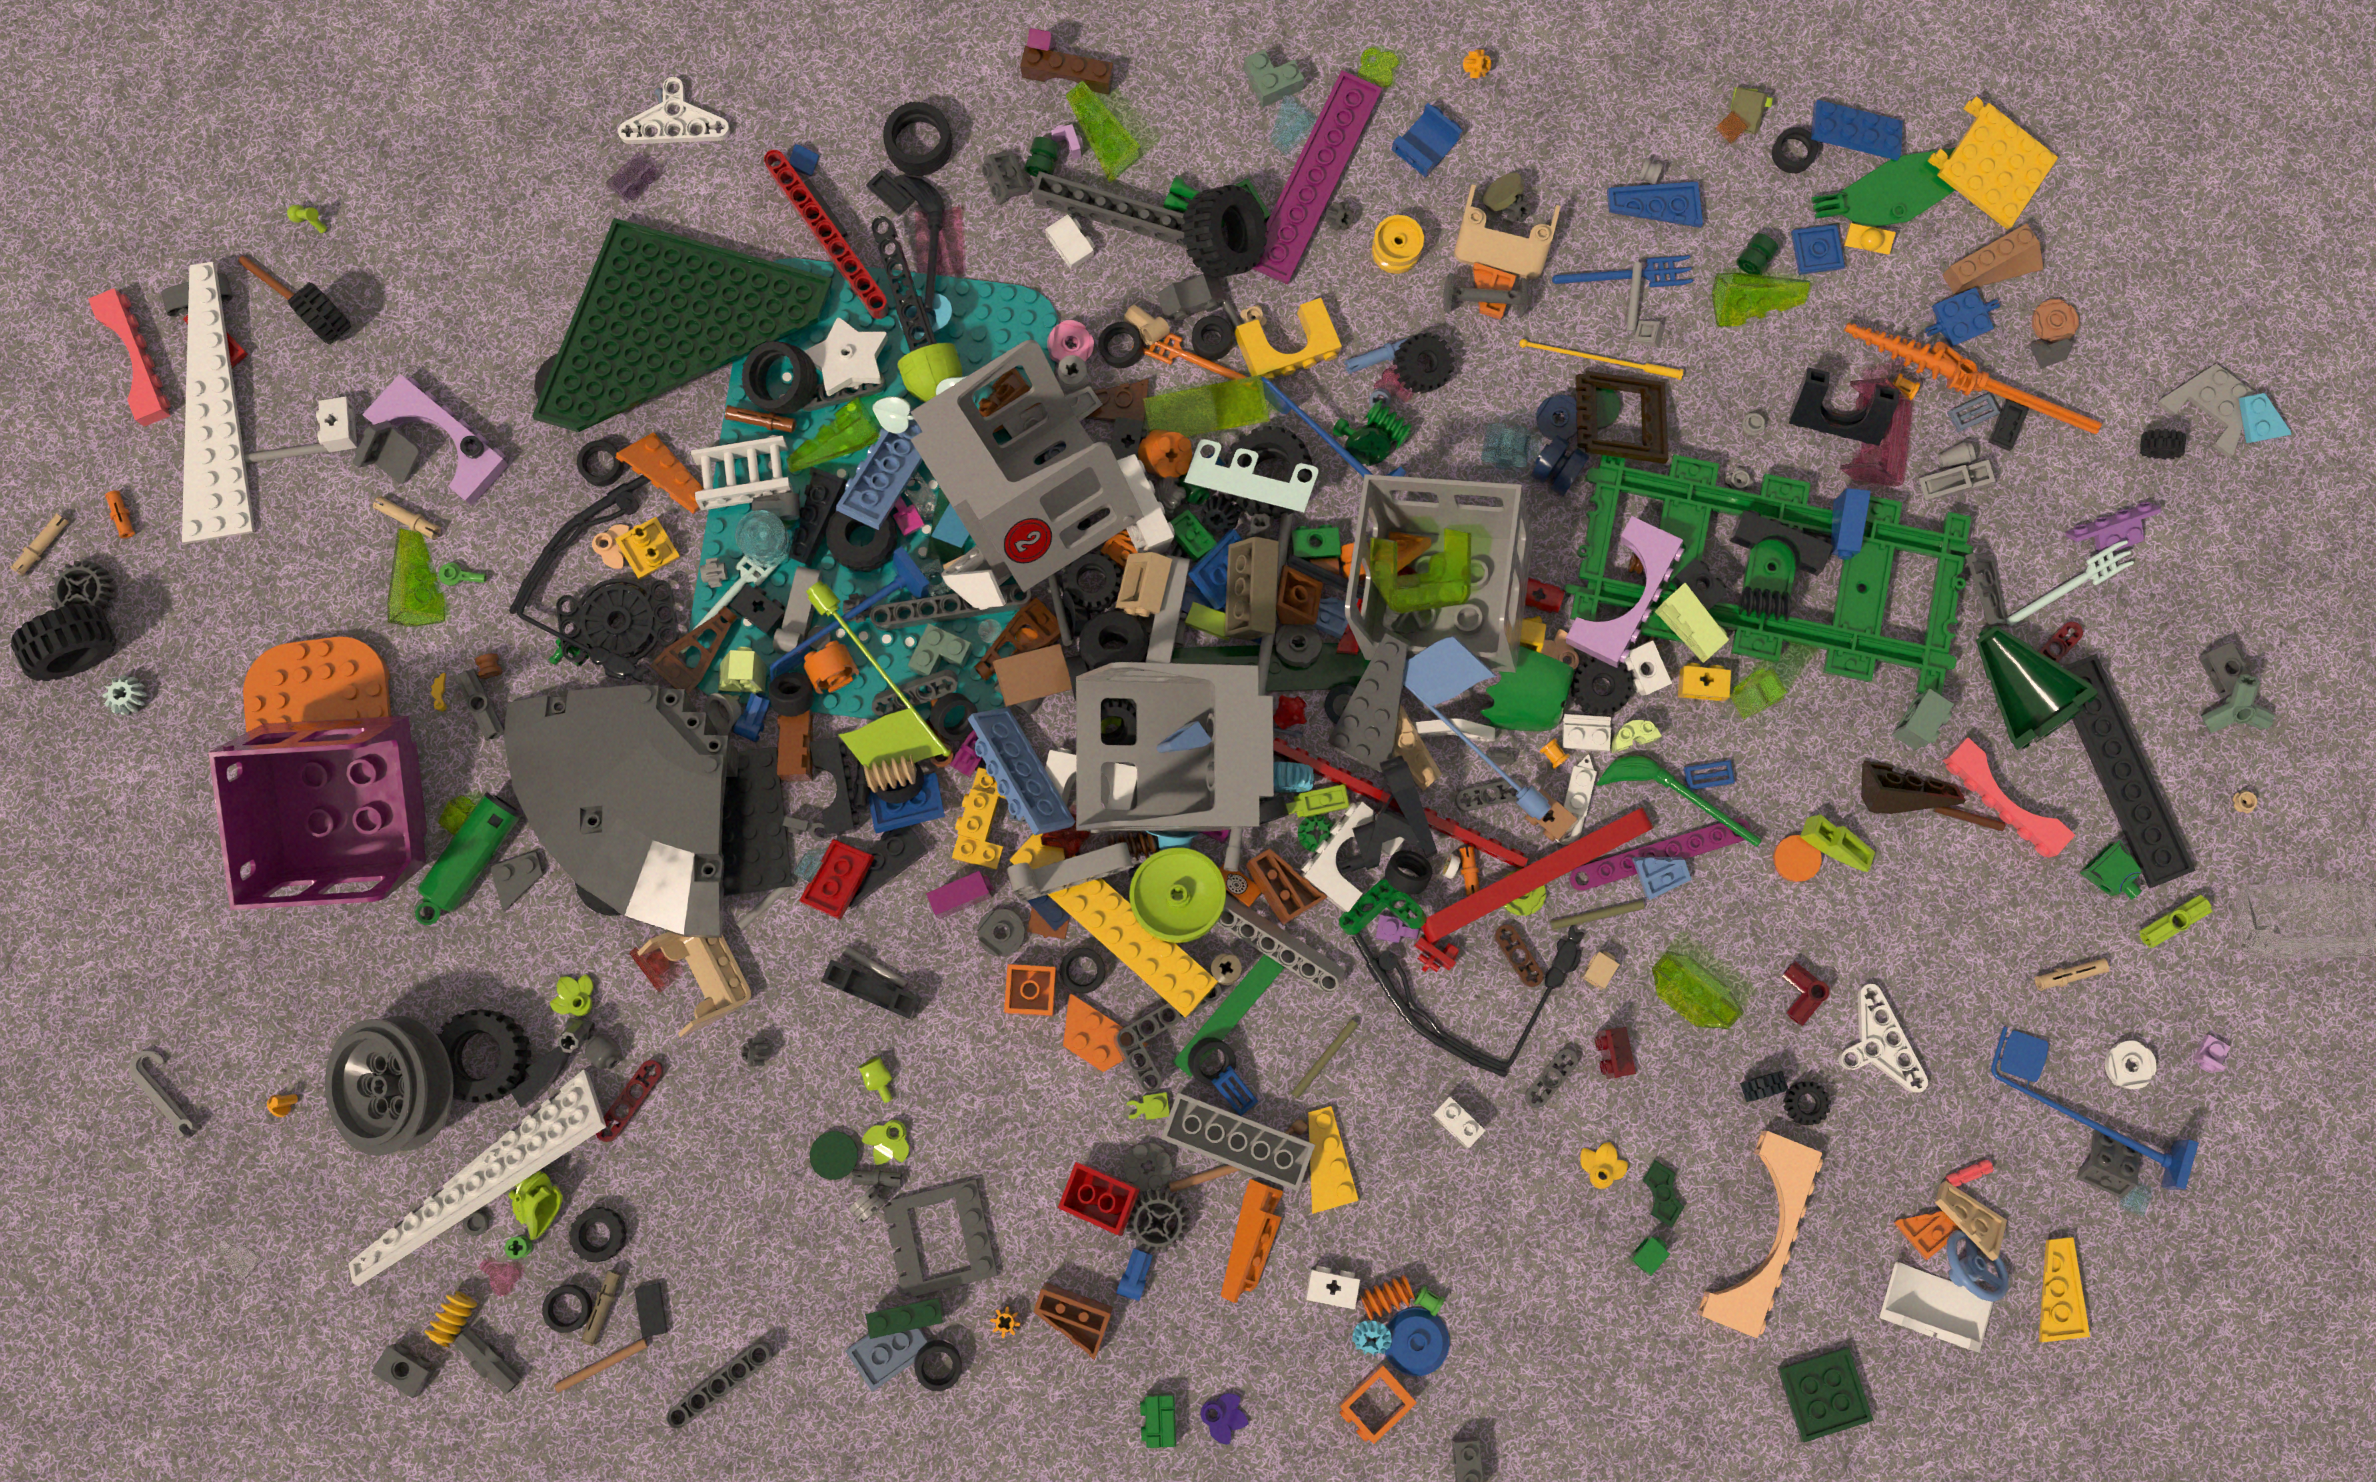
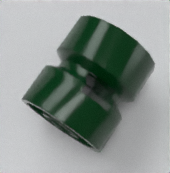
M1035 137L1030 148L1032 156L1027 157L1024 170L1033 177H1037L1039 172L1053 175L1056 167L1054 162L1059 158L1061 146L1051 139Z
M1756 233L1748 242L1747 248L1741 252L1736 263L1741 270L1749 275L1760 277L1768 267L1767 262L1772 261L1779 247L1769 236Z

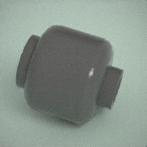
M595 1034L586 1042L585 1056L597 1069H612L619 1063L622 1049L609 1034Z

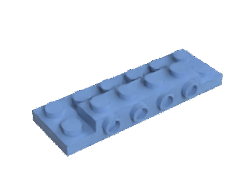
M915 419L909 420V427L901 433H891L884 428L880 430L878 441L875 445L872 444L870 446L865 462L861 461L859 463L854 479L850 478L845 487L846 491L838 502L836 511L877 530L881 528L923 460L910 440L922 433Z
M1009 707L971 714L968 721L979 738L975 743V752L977 756L984 759L987 774L993 776L996 780L998 793L1001 796H1005L1008 801L1009 812L1012 815H1016L1019 821L1026 820L1034 835L1072 827L1075 823L1074 818Z

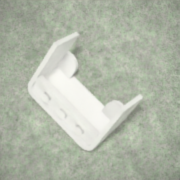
M977 545L942 572L945 583L974 608L983 610L1006 604L998 586L1011 577L1012 574L1010 572L998 580Z

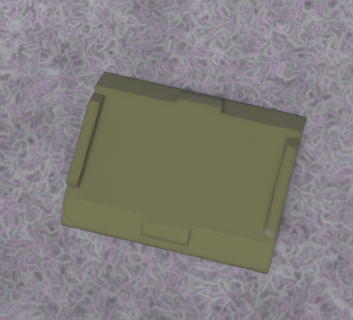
M1737 88L1727 124L1728 129L1756 135L1759 131L1768 94Z

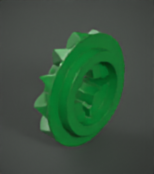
M1321 815L1306 817L1300 823L1297 831L1300 844L1308 851L1316 852L1317 846L1323 840L1327 841L1332 835L1330 830L1333 827V823ZM1315 823H1317L1319 831L1327 832L1319 836L1318 843H1316L1314 835L1306 834L1314 830Z

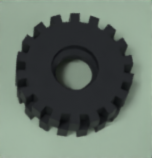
M1432 333L1417 334L1398 346L1400 349L1395 351L1394 355L1397 358L1393 360V365H1397V368L1394 369V374L1399 373L1400 378L1397 379L1398 382H1405L1406 384L1403 387L1407 390L1412 388L1411 392L1413 393L1420 392V394L1436 390L1444 386L1445 382L1452 377L1449 373L1454 372V366H1450V364L1455 362V358L1450 357L1449 353L1453 351L1451 347L1446 349L1445 345L1447 342L1445 340L1439 341L1440 336L1437 334L1431 336ZM1421 354H1426L1431 360L1432 368L1428 372L1422 371L1418 366L1417 360Z
M1595 657L1592 660L1585 661L1575 672L1571 683L1573 689L1571 695L1576 699L1574 701L1575 704L1582 707L1580 710L1583 712H1589L1590 716H1611L1626 705L1632 695L1633 681L1630 682V672L1626 673L1625 671L1627 667L1622 664L1616 668ZM1597 678H1605L1610 682L1611 690L1608 694L1599 695L1594 691L1593 683Z

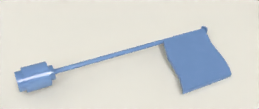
M1455 636L1436 641L1415 656L1407 659L1403 685L1518 791L1515 795L1518 798L1516 803L1532 818L1535 817L1537 820H1540L1551 808V805L1548 804L1549 800L1533 785L1529 787L1524 785L1522 788L1517 785L1434 707L1436 704L1456 697L1476 683L1496 677L1497 675Z

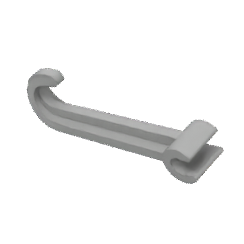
M144 1050L135 1054L129 1064V1073L132 1079L173 1124L176 1134L191 1138V1135L186 1131L187 1127L199 1131V1125L189 1119L143 1066V1062L147 1057L153 1058L159 1064H164L165 1059L159 1053L152 1050Z

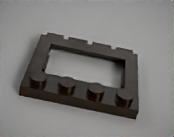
M1585 371L1584 374H1577L1575 376L1577 391V447L1585 449V453L1662 464L1667 463L1669 453L1665 382ZM1596 387L1640 394L1643 446L1635 445V443L1598 439Z

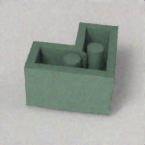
M1265 49L1244 58L1243 70L1262 108L1303 90L1304 77L1295 59L1274 68Z
M928 623L908 667L912 672L923 677L936 673L942 660L964 669L973 646L971 642Z

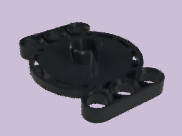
M625 578L610 579L590 588L579 602L571 595H564L556 603L559 633L588 648L590 646L604 647L611 653H616L623 657H634L639 661L647 656L658 642L662 646L668 647L679 640L673 589L665 580L654 581L648 589L634 580ZM627 584L635 585L639 587V589L636 590L630 586H627ZM661 585L668 588L667 594L663 597L656 596V588ZM566 601L574 602V608L570 612L562 610V605ZM662 608H669L671 610V615L667 619H660L658 616ZM618 614L626 617V622L621 628L614 629L610 626L618 617ZM570 623H575L577 631L572 635L566 634L565 627ZM666 630H671L674 633L673 639L669 642H664L661 638L662 633ZM560 639L562 654L569 662H581L586 653L590 656V653L580 649L578 656L569 657L568 650L574 645ZM646 645H648V647L642 653L636 656L635 653L642 650Z

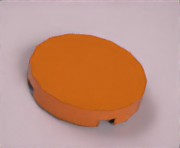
M1791 835L1781 840L1773 853L1776 871L1784 879L1791 882H1803L1814 877L1819 871L1822 862L1820 850L1810 845L1800 835Z

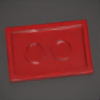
M832 839L799 901L806 906L841 920L875 857L836 839Z

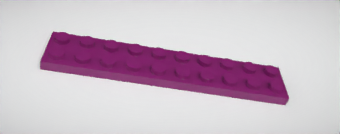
M1341 70L1267 221L1265 252L1262 258H1260L1259 263L1252 268L1253 270L1287 285L1289 284L1382 92L1381 87Z

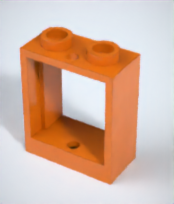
M1380 1363L1339 1403L1342 1409L1339 1413L1348 1423L1353 1421L1359 1427L1356 1432L1365 1442L1370 1440L1375 1444L1417 1402ZM1381 1377L1404 1404L1372 1433L1349 1406Z

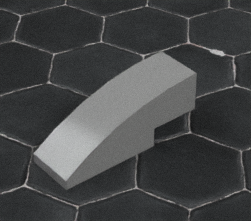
M1989 460L1969 466H1959L1919 478L1925 501L1993 486L1996 482Z

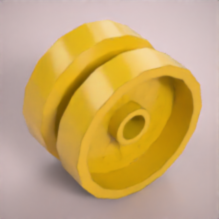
M1393 215L1384 219L1375 230L1371 253L1374 262L1379 268L1388 273L1400 274L1408 272L1417 264L1421 256L1424 243L1422 228L1414 219L1405 215Z

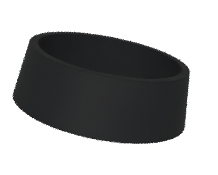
M917 762L914 763L916 765L915 784H910L899 791H883L878 786L876 795L883 801L894 804L911 800L923 787V770Z

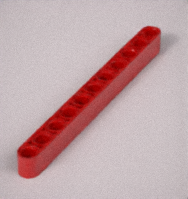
M1641 807L1427 917L1421 929L1430 944L1648 832L1654 827L1644 808Z

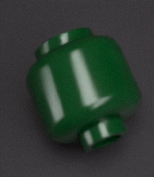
M1187 473L1181 475L1177 486L1184 487L1186 491L1184 499L1187 503L1199 505L1210 497V488L1186 483L1184 481Z

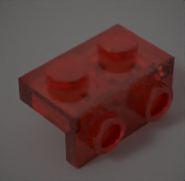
M1072 813L1071 815L1075 820L1072 827L1043 833L1041 836L1042 845L1063 848L1065 859L1072 858L1090 834V831H1076V814Z

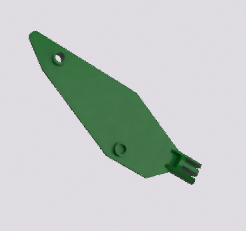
M1955 148L1943 149V151L1949 158ZM1936 150L1902 155L1898 161L1890 159L1839 193L1811 197V202L1815 204L1813 206V211L1816 212L1814 215L1815 219L1842 215L1856 224L1878 227L1909 222L1956 190L1937 176L1940 169L1927 161L1933 153L1936 154L1938 151Z

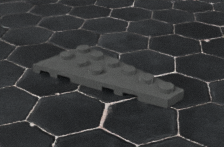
M1389 629L1385 633L1327 741L1380 772L1382 770L1379 763L1391 759L1394 754V742L1401 705L1400 698L1404 683V669L1406 667L1409 640Z

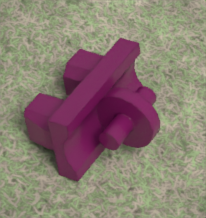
M974 730L968 735L950 763L951 767L971 778L983 759L977 756L975 752V743L979 738Z

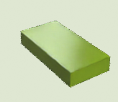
M1196 602L1192 603L1185 625L1229 641L1230 637H1225V613Z

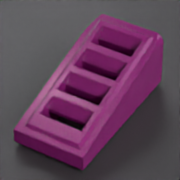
M1034 28L1029 29L1028 47L1046 51L1056 47V42L1051 32Z

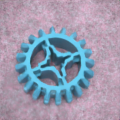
M1273 762L1274 792L1300 793L1312 789L1314 783L1312 767L1298 763Z

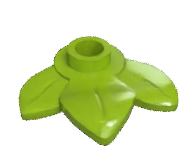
M587 974L580 977L578 981L568 976L560 977L556 986L559 996L550 1001L551 1008L561 1015L572 1013L575 1016H583L588 1014L592 1009V999L590 996L594 989L591 978ZM581 1000V1005L577 1007L578 1001Z
M899 1120L888 1121L884 1126L875 1125L862 1138L863 1143L874 1146L873 1158L876 1165L886 1163L892 1157L903 1163L909 1154V1145L905 1139L907 1130L905 1125ZM893 1127L899 1130V1134L896 1137L890 1134Z

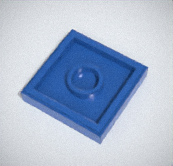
M1837 224L1791 231L1799 275L1845 268Z

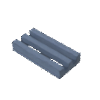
M1988 393L1950 410L1947 414L1951 417V422L1953 425L1955 424L1956 431L1959 433L1997 416L2000 412L1991 394ZM1987 400L1989 403L1965 415L1957 416V413ZM1990 408L1992 409V412L1988 414H1985L1963 425L1961 424V421L1966 420Z

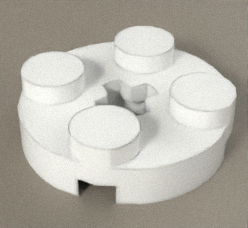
M2122 1041L2107 1050L2105 1070L2114 1085L2124 1089H2139L2145 1087L2151 1080V1077L2155 1075L2156 1060L2153 1053L2141 1045V1043L2137 1041ZM2129 1058L2131 1062L2136 1064L2135 1067H2132V1072L2125 1066Z

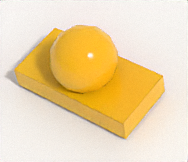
M1850 222L1844 246L1889 255L1896 232Z

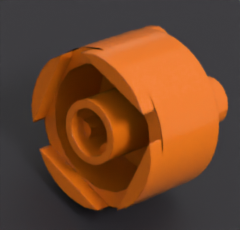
M1156 429L1151 431L1141 441L1138 449V458L1142 461L1148 473L1164 478L1167 476L1176 478L1186 474L1189 470L1192 460L1191 441L1180 433Z
M837 640L829 642L824 649L818 652H810L804 657L806 661L804 669L816 692L819 694H823V689H828L829 692L836 691L852 682L851 676L854 673L856 675L859 674V670L847 646L839 644Z

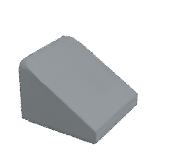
M1639 320L1633 341L1660 348L1665 327L1660 321Z

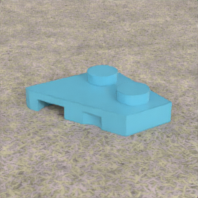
M2265 393L2239 398L2246 443L2291 435L2290 429Z

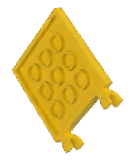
M1975 96L1972 101L1969 100L1963 109L1976 118L1950 157L1948 158V155L1940 148L1927 161L1940 169L1937 176L2001 226L2009 229L2013 226L2058 157L1990 103L1983 105L1982 100Z

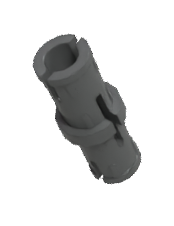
M853 1169L852 1185H869L875 1188H879V1186L901 1188L902 1182H900L902 1180V1172H883L880 1169H875L874 1171Z

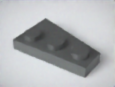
M1977 553L1965 555L1988 625H2006V614L1995 558Z

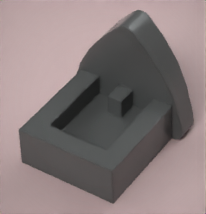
M2067 338L2050 345L2034 341L2030 343V347L2042 369L2067 360L2072 344Z

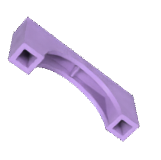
M399 374L362 415L373 424L388 421L394 427H398L410 422H427L446 430L452 437L458 453L457 471L448 487L472 506L509 466L504 460L506 455L496 447L493 450L487 446L489 441L481 434H472L470 432L472 427L463 419L459 421L454 419L452 416L455 413L446 405L442 407L437 405L435 402L438 399L427 390L425 393L418 388L421 385L411 376L406 379ZM466 436H475L483 443L484 452L480 457L471 459L462 453L460 443ZM473 442V445H468L467 448L470 450V452L471 449L473 451L476 450L477 446L474 444L475 442Z

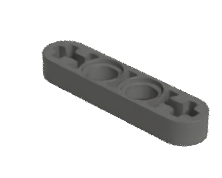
M880 373L882 383L878 384V386L873 387L872 384L865 383L867 384L865 385L866 390H863V385L861 384L855 393H848L846 387L836 392V396L833 399H826L824 397L825 385L824 383L816 386L810 404L805 405L801 409L813 411L875 395L885 389L886 381L883 374ZM816 392H819L820 398L822 400L821 402H819L818 399L815 398L817 397Z
M942 670L897 687L902 693L910 696L908 701L914 707L953 693L957 689L958 676L951 670ZM943 679H946L948 682L951 681V684L948 685L947 682H943ZM926 685L932 691L930 693H922L919 688ZM893 689L880 692L873 698L872 710L878 716L883 717L908 709ZM879 702H882L883 704H887V707H884L883 705H879Z

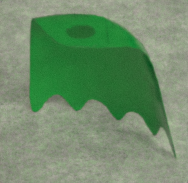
M1519 646L1516 673L1498 671L1501 674V680L1496 685L1486 688V692L1494 699L1495 703L1493 707L1480 711L1483 716L1491 720L1490 723L1483 725L1495 729L1519 731L1553 730L1561 723L1574 670L1562 661ZM1565 700L1564 707H1561L1562 701Z

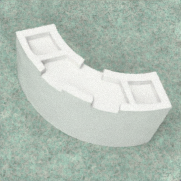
M1895 1262L1879 1318L1930 1337L1937 1333L1936 1338L1980 1353L1993 1302L1978 1298L1969 1292L1965 1286L1959 1287L1952 1281L1923 1272L1903 1263Z

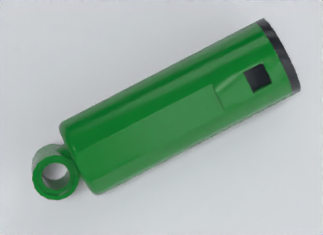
M486 791L417 887V891L424 897L414 907L415 917L420 924L432 925L436 923L442 909L448 912L455 911L523 816L519 810L495 794ZM430 906L434 909V912L431 916L425 917L420 914L421 909Z

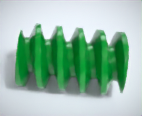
M1379 400L1370 408L1362 421L1368 418V427L1376 424V429H1382L1387 435H1390V443L1398 441L1396 445L1398 450L1411 434L1412 424L1409 422L1403 426L1405 418L1400 417L1396 420L1397 412L1394 411L1388 414L1390 406L1387 405L1381 409L1383 401Z

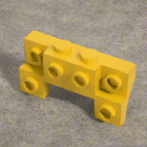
M978 767L973 787L970 789V793H966L964 796L962 807L965 810L963 817L959 816L956 822L955 830H958V838L952 859L997 870L1004 847L987 841L1000 798H1006L998 793L997 782L993 776L987 774L986 769Z

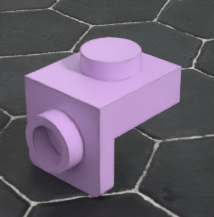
M1072 124L1059 125L1054 130H1051L1053 141H1067L1072 159L1081 157V149L1084 148L1081 136H1076Z

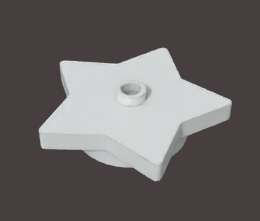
M837 318L827 339L805 350L813 360L814 366L823 374L827 395L831 396L844 387H855L863 383H882L876 359L886 344L888 336L886 332H858L841 318Z

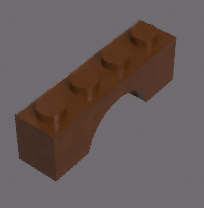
M1028 46L1024 48L1020 65L1022 78L1041 82L1051 78H1062L1080 84L1087 91L1107 95L1110 94L1114 76L1112 62L1050 50L1046 51Z

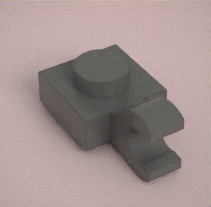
M785 816L783 826L788 827L787 832L801 835L802 831H807L812 839L823 841L822 837L816 836L815 830L817 828L825 829L824 824L811 823Z

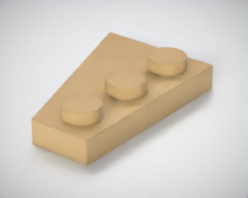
M1944 1181L1941 1183L1935 1203L1992 1261L1997 1259L2007 1220L1949 1182Z

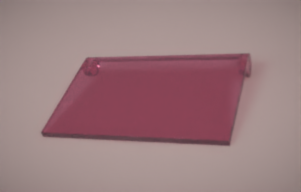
M953 207L952 210H945L943 213L942 230L939 231L936 275L964 273L960 207ZM915 211L917 273L927 274L930 239L928 215L923 211Z

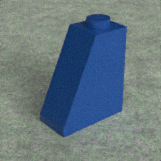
M1846 488L1833 501L1831 545L1833 546L1830 555H1837L1839 559L1847 560L1852 559L1861 551L1870 490Z

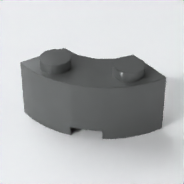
M1202 274L1194 279L1180 283H1172L1157 293L1165 318H1175L1176 321L1184 320L1189 315L1204 310L1207 312L1214 311L1219 308L1218 304L1226 300L1219 278L1211 277L1209 274Z

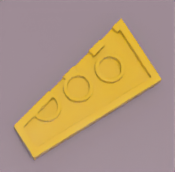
M1332 1106L1308 1112L1309 1143L1315 1144L1310 1158L1312 1214L1359 1201Z

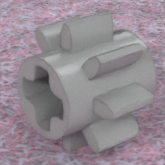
M717 557L706 559V564L700 566L703 583L708 582L711 588L722 586V581L728 578L725 562L719 563Z

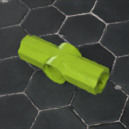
M2199 894L2174 910L2164 913L2161 918L2139 930V937L2149 948H2154L2178 932L2187 930L2190 925L2212 912L2211 904ZM2173 916L2178 919L2177 927L2172 922Z

